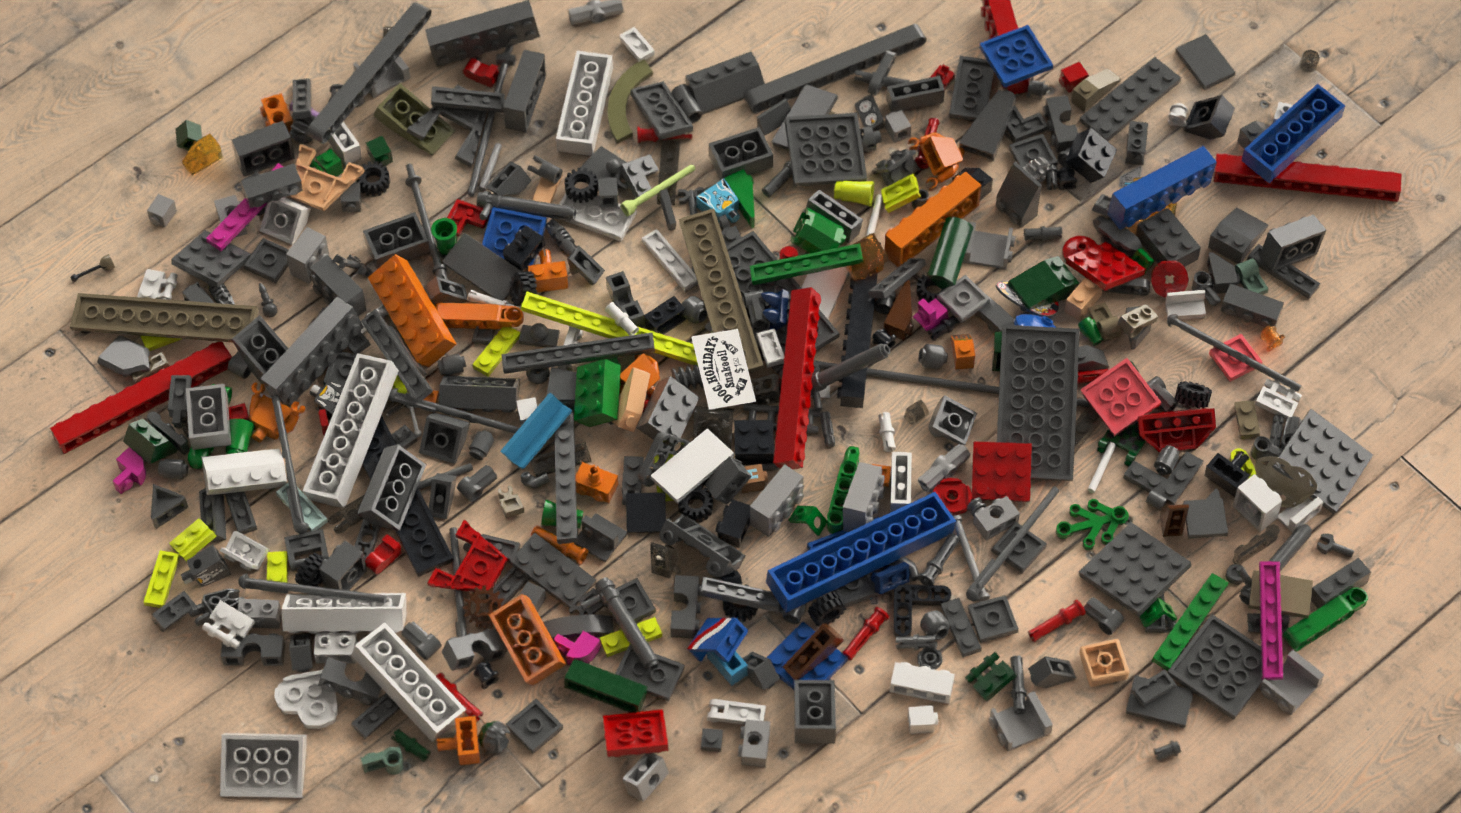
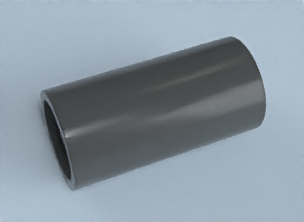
M686 84L676 86L671 92L689 121L691 123L697 122L701 119L703 113Z

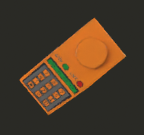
M970 334L951 335L955 370L974 368L975 350Z

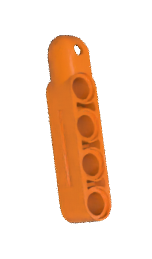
M437 303L434 305L447 328L475 329L476 326H479V329H501L502 327H519L524 321L523 312L516 306L466 303Z

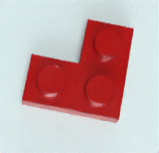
M457 199L447 218L452 219L456 223V237H459L466 223L484 229L490 218L491 211L486 220H481L479 216L483 210L482 207Z

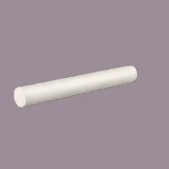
M880 194L876 195L865 241L873 240L883 200Z
M1109 442L1087 489L1091 493H1095L1116 447L1112 442Z

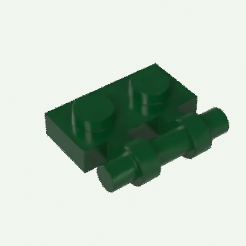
M996 652L990 656L987 655L980 665L976 668L973 667L969 670L970 673L965 676L969 683L974 679L978 681L973 687L986 702L1017 677L1016 673L1004 660L998 665L994 663L1000 658ZM990 667L992 670L983 677L981 673Z

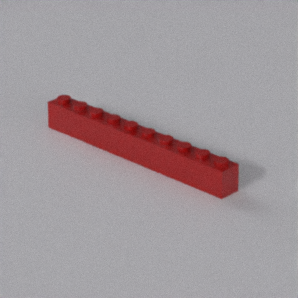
M1224 153L1216 154L1215 159L1217 162L1214 169L1213 182L1393 202H1398L1401 193L1402 173L1392 171L1384 172L1374 169L1366 170L1355 167L1347 168L1337 165L1329 166L1297 161L1292 162L1268 183L1241 161L1242 156Z
M812 287L791 290L773 464L780 469L784 464L791 469L803 468L805 460L807 425L809 424L808 413L811 405V378L814 372L815 344L818 336L817 324L819 321V305L821 304L820 294Z
M223 342L211 343L208 347L192 353L191 356L178 360L173 365L159 370L156 374L143 378L140 382L124 388L123 391L110 395L105 400L91 405L88 409L75 413L72 417L56 423L50 428L52 435L63 454H66L168 401L172 375L191 376V388L228 370V363L232 356Z

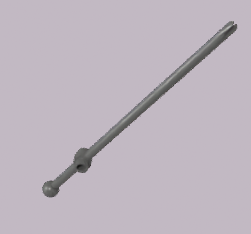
M513 46L506 47L502 54H497L496 64L501 65L494 93H501L507 68L510 65L515 66L516 55H511ZM488 112L468 188L469 197L475 195L496 112Z

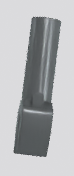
M1321 534L1320 540L1328 543L1327 545L1320 542L1317 543L1316 547L1321 553L1327 554L1333 550L1352 558L1354 550L1335 543L1334 535Z

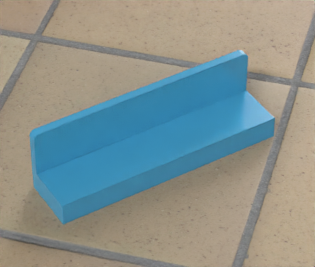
M549 393L500 452L510 462L524 469L570 415L572 410L563 405L553 394Z

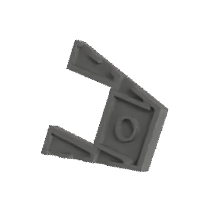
M457 85V86L454 88V89H464V90H467V89L461 87L460 85ZM433 106L425 115L417 119L416 123L408 127L407 133L423 141L439 115L444 116L471 131L455 156L456 160L471 167L487 111Z

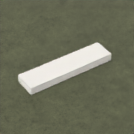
M657 229L642 237L643 244L684 292L698 285L695 273Z

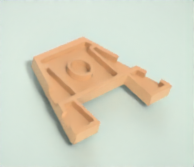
M300 144L296 170L301 179L303 191L290 196L293 200L325 211L365 170L361 166L348 162L341 177L338 178L309 166L316 155L315 149Z

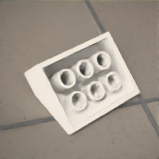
M222 734L220 796L302 798L307 735Z

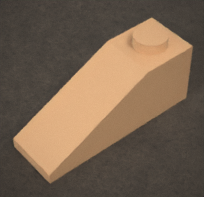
M632 368L619 397L618 420L612 421L618 427L632 432L635 431L642 416L650 373Z

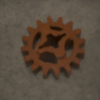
M485 586L482 587L481 591L475 587V593L473 594L469 591L470 598H464L467 605L462 606V608L468 611L464 616H470L471 618L468 622L472 623L475 621L476 628L479 624H482L483 629H486V624L494 627L491 619L482 621L478 618L481 616L489 617V614L493 612L492 604L496 601L497 609L503 606L501 602L504 601V598H498L500 592L498 591L494 594L493 587L489 591L486 590ZM480 594L491 595L487 599H480L478 597ZM491 600L488 605L489 610L477 614L481 608L479 604H486ZM472 601L476 604V610L473 614L471 612Z

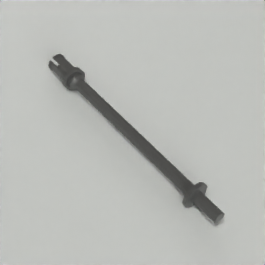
M407 164L406 170L409 178L406 179L405 183L407 186L412 187L424 232L429 241V248L434 263L432 272L435 276L448 280L446 274L447 267L441 263L420 192L419 184L422 182L420 176L415 175L413 165Z

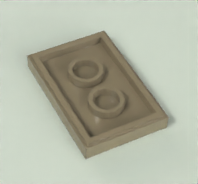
M1253 570L1248 608L1260 610L1259 571ZM1280 575L1281 614L1308 619L1313 585L1312 580Z

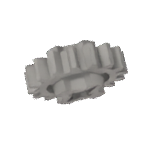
M1038 157L1037 160L1029 161L1022 168L1040 183L1046 178V172L1050 169V164L1044 157Z

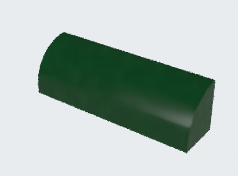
M946 218L927 275L940 289L956 284L974 228L969 222L961 218Z
M577 659L573 660L564 677V688L629 713L641 711L648 690V686Z

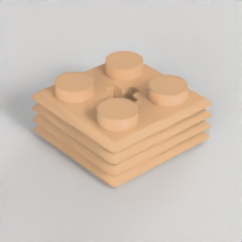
M1118 639L1080 647L1079 655L1090 687L1128 679L1129 669Z

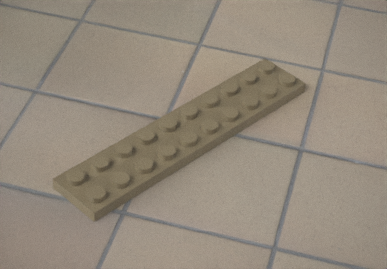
M714 208L680 218L679 223L713 333L738 329L749 373L764 369Z
M78 293L70 328L76 331L232 342L231 339L257 317L259 309L257 306Z

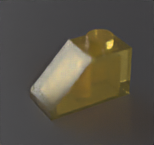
M209 133L194 142L183 159L182 164L193 176L223 158L220 144Z

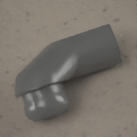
M526 471L520 476L521 482L525 486L534 489L550 482L547 473L534 477Z
M905 556L895 561V565L902 562L908 563L911 581L919 580V572L913 561Z

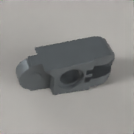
M1098 216L1093 220L1094 227L1101 234V242L1110 243L1129 258L1133 257L1137 249L1142 248V244L1135 234L1126 227L1120 230L1110 217L1106 219L1104 216Z

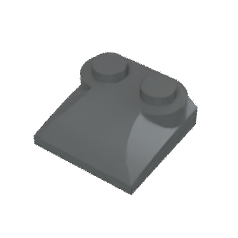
M944 395L935 407L929 423V431L935 437L943 436L958 444L966 445L977 413Z

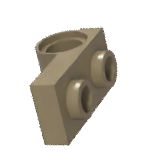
M1106 302L1088 308V314L1092 320H1095L1103 342L1121 336V328L1117 325L1119 319L1117 316L1112 315Z
M1145 304L1121 315L1117 325L1130 338H1134L1144 327L1156 322L1159 316Z

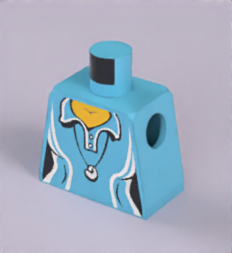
M724 178L696 197L697 208L702 212L714 208L718 222H720L719 217L726 215L731 223H735L740 218V215L737 213L739 200Z

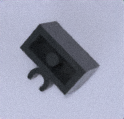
M525 226L516 233L515 239L511 244L508 243L503 250L504 260L523 272L545 246L544 237L528 226Z

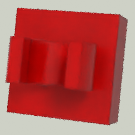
M943 64L942 66L939 65L931 77L940 76L943 87L946 89L955 78V73Z

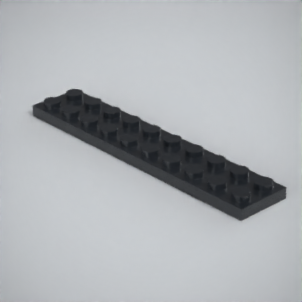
M382 415L362 463L370 481L384 448L396 445ZM417 487L401 529L399 531L395 530L419 577L435 570V568L438 569L452 563L454 558Z

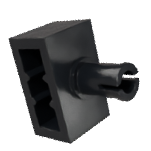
M1239 451L1237 456L1232 461H1229L1217 453L1206 466L1204 476L1235 497L1237 488L1249 479V474L1241 469L1249 460L1247 454L1242 456L1244 452Z

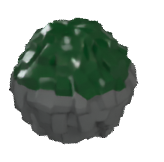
M500 721L488 722L481 727L478 741L480 746L486 752L493 754L501 753L508 746L509 740L505 737V734L510 733V731Z

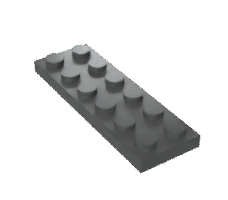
M1153 57L1083 114L1079 122L1088 129L1092 128L1106 141H1109L1130 124V121L1135 120L1180 83L1181 77L1159 59Z

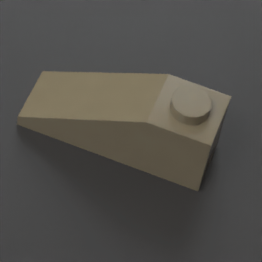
M1108 68L1084 79L1073 89L1071 102L1086 112L1117 85L1121 78Z

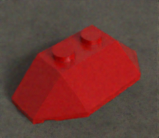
M1215 408L1177 410L1138 416L1139 436L1158 452L1167 445L1173 446L1178 450L1198 448L1216 428Z

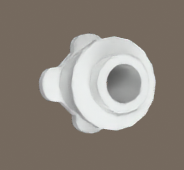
M1181 103L1172 105L1168 114L1170 119L1168 124L1170 126H1186L1187 107Z

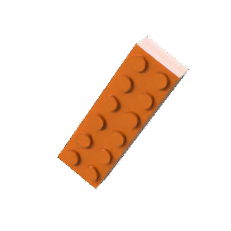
M964 172L961 176H956L952 183L942 187L938 194L928 198L924 205L917 207L910 216L904 217L896 227L890 228L886 232L884 256L897 267L909 258H914L940 237L947 217L963 219L979 206L981 184L967 172Z
M395 254L368 277L417 363L429 368L457 345L406 259Z

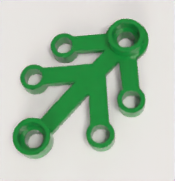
M1096 499L1089 500L1087 506L1089 511L1081 508L1078 504H1072L1069 509L1070 516H1080L1087 519V521L1073 525L1062 521L1057 524L1056 535L1061 539H1067L1071 536V533L1092 528L1088 537L1083 540V548L1085 550H1092L1095 545V539L1104 524L1110 523L1107 532H1104L1101 537V542L1107 545L1113 539L1118 525H1123L1128 521L1129 514L1122 506H1116L1112 509L1099 503ZM1100 511L1106 515L1100 517L1092 512Z

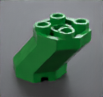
M806 207V213L802 212L794 226L793 232L796 235L795 237L791 236L792 244L808 253L838 248L839 245H843L846 239V235L843 234V227Z

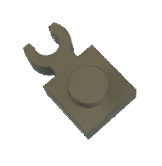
M510 485L508 486L507 493H503L501 488L498 489L500 506L506 518L524 513V506L518 494L513 495V488Z

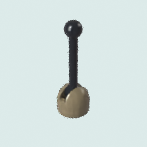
M108 254L101 258L99 265L77 275L73 274L70 278L75 282L78 278L99 268L111 270L115 266Z

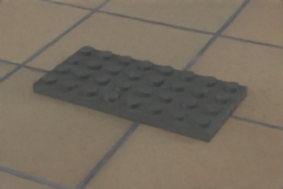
M752 231L729 244L726 248L743 302V294L763 290V293H778L782 289L789 292L787 323L776 331L785 356L791 290L802 288L793 277L753 285L750 266L778 259L757 234ZM765 301V309L771 308V306ZM819 309L816 351L836 340L840 335ZM746 310V311H747L748 318H749V321H750V324H751L749 311ZM769 321L764 327H752L759 353L762 356L756 333L771 330ZM784 363L772 366V369L779 374V371L783 369Z
M1002 325L997 442L1032 444L1031 479L1073 481L1080 329Z

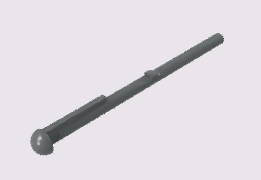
M1177 314L1168 316L1167 324L1170 328L1173 325L1178 326L1185 332L1297 392L1300 391L1302 385L1177 319Z
M398 388L392 389L389 394V399L393 403L396 401L434 413L436 411L468 420L471 423H479L513 434L520 428L427 400H422L418 403L413 396L399 393Z
M278 395L272 396V402L282 447V458H285L290 487L286 491L293 526L297 533L303 534L308 531L309 524L304 523L280 398Z
M1053 487L1024 525L1016 531L1014 539L1008 543L996 560L991 559L967 589L966 597L970 601L980 599V591L1059 493L1057 487Z
M452 527L449 530L451 552L454 558L452 561L453 575H455L460 567L458 538H456L457 528ZM455 590L458 622L455 623L457 638L467 635L464 616L465 610L462 608L464 606L463 591Z
M248 574L241 575L238 580L239 586L243 589L286 594L289 591L319 594L322 597L332 596L386 603L387 600L386 595L249 578Z

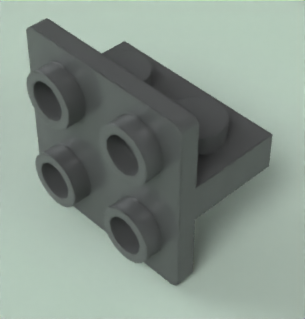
M915 149L896 150L890 154L889 159L878 162L876 164L877 167L872 171L874 174L880 173L886 185L889 186L919 170L912 157L916 154Z
M594 514L592 518L585 515L581 520L582 531L578 534V542L575 545L582 549L587 548L588 553L606 562L626 537L627 531L598 514Z

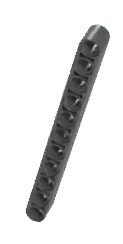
M414 2L311 122L306 132L308 137L322 144L329 140L429 21L432 10L417 2Z
M912 24L753 88L745 93L744 99L751 111L758 113L773 107L784 99L790 100L798 97L806 84L820 88L855 74L856 70L862 71L881 63L887 50L897 53V56L921 47L926 43L927 38L918 24Z

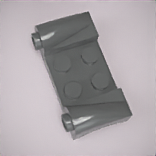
M682 514L675 522L666 519L659 533L661 541L666 545L671 546L684 540V543L688 546L700 550L699 552L703 556L710 557L706 568L714 577H722L739 569L746 556L685 514Z

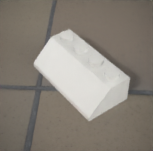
M280 449L202 457L207 496L278 488L284 486L287 482L285 465Z

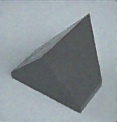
M153 484L151 519L154 527L157 529L187 509L188 504L183 495Z

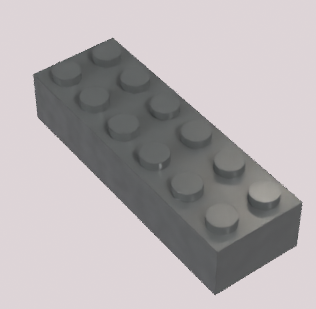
M530 0L425 29L429 47L437 67L540 37Z
M336 297L260 378L271 397L278 395L280 403L291 407L292 403L297 401L305 390L309 389L317 377L322 375L329 364L334 362L342 350L347 348L355 336L360 334L364 326L351 305Z

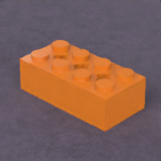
M521 594L489 614L526 683L534 686L567 665L529 597Z

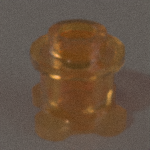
M1267 326L1261 331L1260 339L1267 343L1268 347L1266 349L1268 351L1281 346L1285 338L1283 334L1279 335L1275 326Z

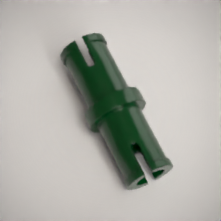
M399 728L393 733L394 735H392L391 740L404 747L407 753L411 752L423 762L428 759L429 756L427 754L430 755L431 751L419 744L416 738L409 737Z

